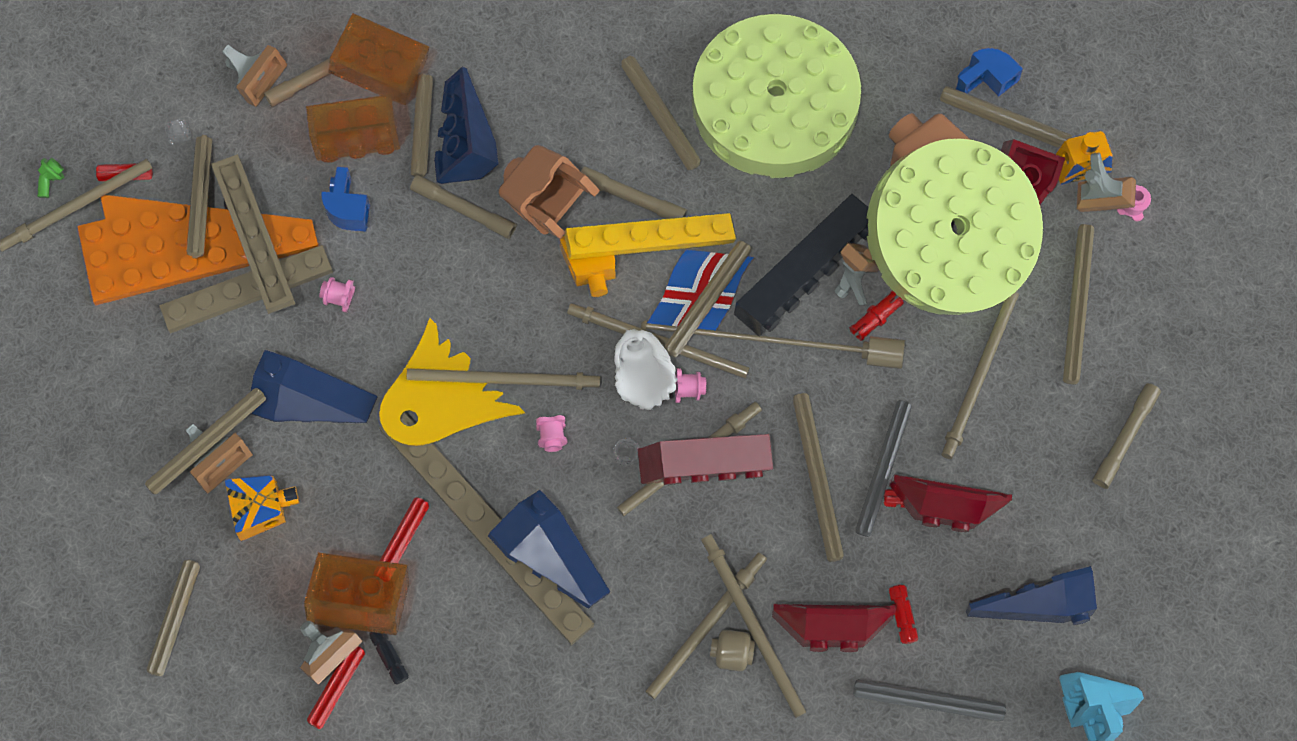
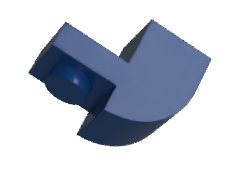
M993 48L981 49L972 54L969 66L964 68L958 75L956 90L968 94L984 81L999 97L1020 80L1023 68L1010 55L1001 50Z
M337 167L335 177L330 179V192H322L321 194L326 214L329 220L341 229L366 232L370 210L368 197L363 194H349L351 184L348 167Z

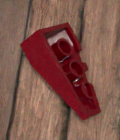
M1015 139L1003 142L1001 152L1011 158L1025 173L1041 205L1047 195L1057 185L1065 157Z

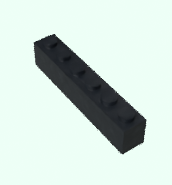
M849 195L736 302L734 315L759 337L766 330L771 332L779 324L780 317L785 312L791 313L800 302L799 298L805 293L807 295L811 294L819 284L818 280L824 275L828 277L835 271L838 266L837 262L842 258L841 251L848 243L857 244L861 239L867 240V236H869L868 206L855 195Z

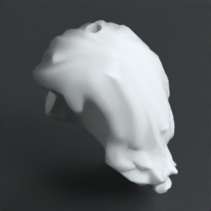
M636 329L626 330L615 346V386L622 400L629 401L630 404L639 406L640 409L651 410L654 406H661L662 400L670 399L669 394L676 390L675 383L678 379L675 377V366L672 364L667 350L652 333Z

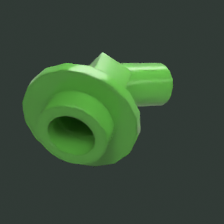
M43 158L41 160V167L38 169L40 175L37 197L49 198L50 180H62L64 178L62 173L64 168L53 158L49 160Z

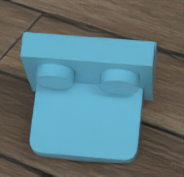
M1081 672L1064 674L1059 677L1064 694L1062 699L1071 728L1083 725L1088 741H1115L1123 732L1121 716L1130 714L1144 699L1143 693L1139 688Z

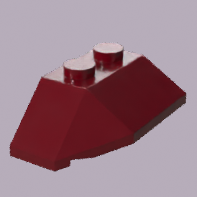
M896 474L889 481V487L903 502L904 507L914 520L922 521V525L927 527H940V524L949 525L951 530L956 532H969V529H974L1012 501V494Z
M773 604L772 617L802 647H810V651L824 652L828 650V647H840L842 652H857L858 648H863L893 619L896 605Z

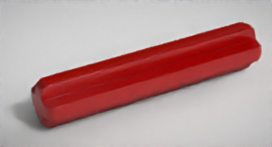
M418 497L413 499L375 568L376 575L386 580L390 579L429 508L428 502Z
M357 646L337 666L307 718V722L317 729L323 728L365 655V651L361 647Z

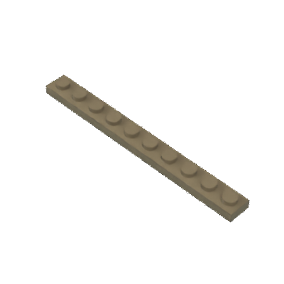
M405 412L401 414L400 420L404 425H415ZM382 426L379 427L383 435L571 646L594 627V623L572 598L557 589V584L544 576L539 578L532 574L533 569L519 560L517 563L513 562L492 542L488 534L501 519L433 443L420 446L402 444L392 439Z

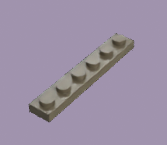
M238 154L212 163L213 171L268 314L294 305V298Z
M323 245L279 261L290 289L333 273ZM250 271L159 306L168 331L171 334L259 301L262 297L253 273Z

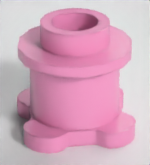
M1136 185L1135 207L1117 209V212L1120 215L1132 217L1134 221H1141L1144 217L1143 211L1148 208L1151 202L1149 191L1143 186Z
M330 277L328 282L324 281L322 283L319 297L323 298L324 305L329 303L342 306L343 312H347L355 286H353L352 280H348L345 284L335 281L334 277Z
M681 368L676 369L675 377L678 380L675 383V403H680L681 397H695L696 400H700V396L706 394V377H701L700 372H696V374H682Z
M557 415L555 417H539L536 419L537 431H540L539 447L544 448L547 452L561 450L562 446L567 444V438L564 437L563 432L565 416Z

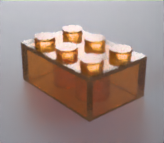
M352 13L330 57L329 73L394 102L406 105L418 76L427 62L429 46Z
M391 95L306 106L309 137L317 161L334 162L338 158L348 156L358 159L365 157L366 154L377 152L381 155L393 153L394 150L400 149L397 119Z
M318 552L304 601L306 620L318 625L397 635L409 588L408 565Z

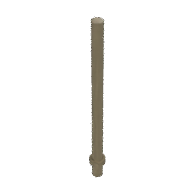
M1018 292L1004 300L951 432H947L945 436L946 444L941 455L946 459H952L957 446H960L963 442V431L1018 299Z
M571 303L568 308L567 314L583 319L582 322L585 324L591 322L624 334L626 330H644L594 312V308L589 306L586 309ZM652 333L665 348L669 338ZM685 345L679 354L745 379L750 369L749 367Z
M407 369V380L570 386L576 387V390H582V387L600 388V376L583 375V372H577V375Z
M712 534L704 537L701 541L709 554L707 559L710 563H714L795 718L805 714L804 706L724 558V555H726L724 550L719 549Z

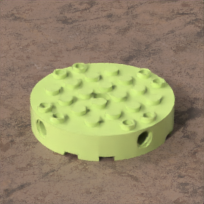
M759 15L739 21L720 32L701 54L693 79V115L699 133L705 143L720 159L729 165L752 175L755 173L770 176V178L793 177L795 174L804 173L809 170L813 171L834 158L846 145L854 130L858 116L861 82L857 66L847 48L836 36L822 26L804 18L791 15Z
M969 139L939 140L900 158L885 172L872 194L867 212L868 246L872 260H875L882 273L881 277L903 300L919 309L935 314L961 315L984 310L1003 302L1014 294L1027 280L1037 262L1042 244L1043 221L1041 208L1036 192L1025 173L1003 152L985 143ZM952 221L955 222L954 224L957 227V234H955L952 230Z

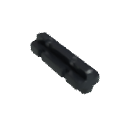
M379 627L371 631L369 637L373 645L377 646L376 650L387 671L390 670L389 675L394 684L397 685L406 681L409 675L404 666L400 665L402 662L391 641H388L389 638L384 628Z

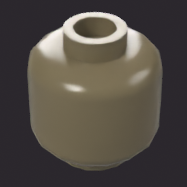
M722 630L718 639L712 638L710 657H716V666L720 669L744 671L747 665H752L755 641H750V635L746 632Z

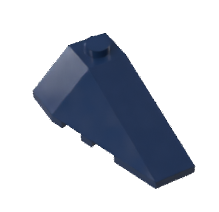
M462 66L445 81L441 112L446 114L447 117L443 127L438 129V137L444 138L442 151L438 150L435 152L434 159L436 181L440 184L481 179L499 164L496 141L467 68Z
M264 350L253 375L251 391L258 388L265 395L266 400L250 414L273 422L328 421L332 423H367L378 397L292 358Z
M541 490L519 502L488 534V537L507 558L515 563L519 560L533 569L532 574L539 578L541 576L546 577L557 584L559 591L588 609L610 593L609 588L560 510Z
M1089 566L1053 576L1052 581L1042 587L1035 585V583L1025 585L1024 588L1016 591L1014 596H1011L1009 592H1004L971 603L966 609L967 617L1052 623L1072 621L1073 625L1090 621V616L1097 609L1092 568Z

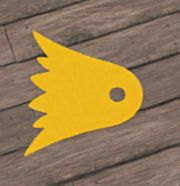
M429 318L415 352L384 396L380 405L379 415L383 429L392 439L402 444L420 446L436 442L456 432L491 420L520 415L525 412L517 405L495 402V400L503 395V392L482 391L487 383L407 380V369L468 371L471 358L465 352L448 358L451 348L450 339L439 345L437 324ZM408 410L415 412L418 416L417 423L413 426L404 425L400 420L403 412Z

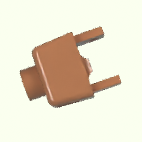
M913 113L908 114L897 122L889 133V138L896 144L893 149L890 167L908 153L927 144L946 139H971L943 114L938 113L925 123H922Z
M535 145L524 158H515L507 165L503 175L504 183L500 186L498 193L503 200L509 203L524 220L544 235L551 233L561 239L565 232L557 225L558 221L583 191L595 197L600 190L568 158L541 145Z

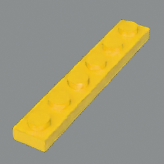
M730 213L566 228L564 234L569 259L734 243L736 240Z

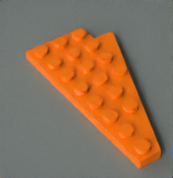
M104 195L101 197L105 219L77 226L95 305L250 266L227 209L207 207L204 254L198 258H192L186 252L190 205ZM261 214L278 259L299 254L319 246L311 219Z

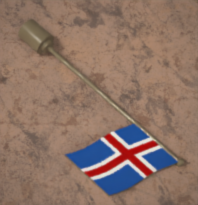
M686 250L672 271L662 300L648 322L645 320L641 323V329L675 332L729 254ZM747 256L694 332L697 335L862 353V359H867V365L902 369L905 340L870 336L869 342L863 341V347L717 331L731 308L743 274L754 260V257Z

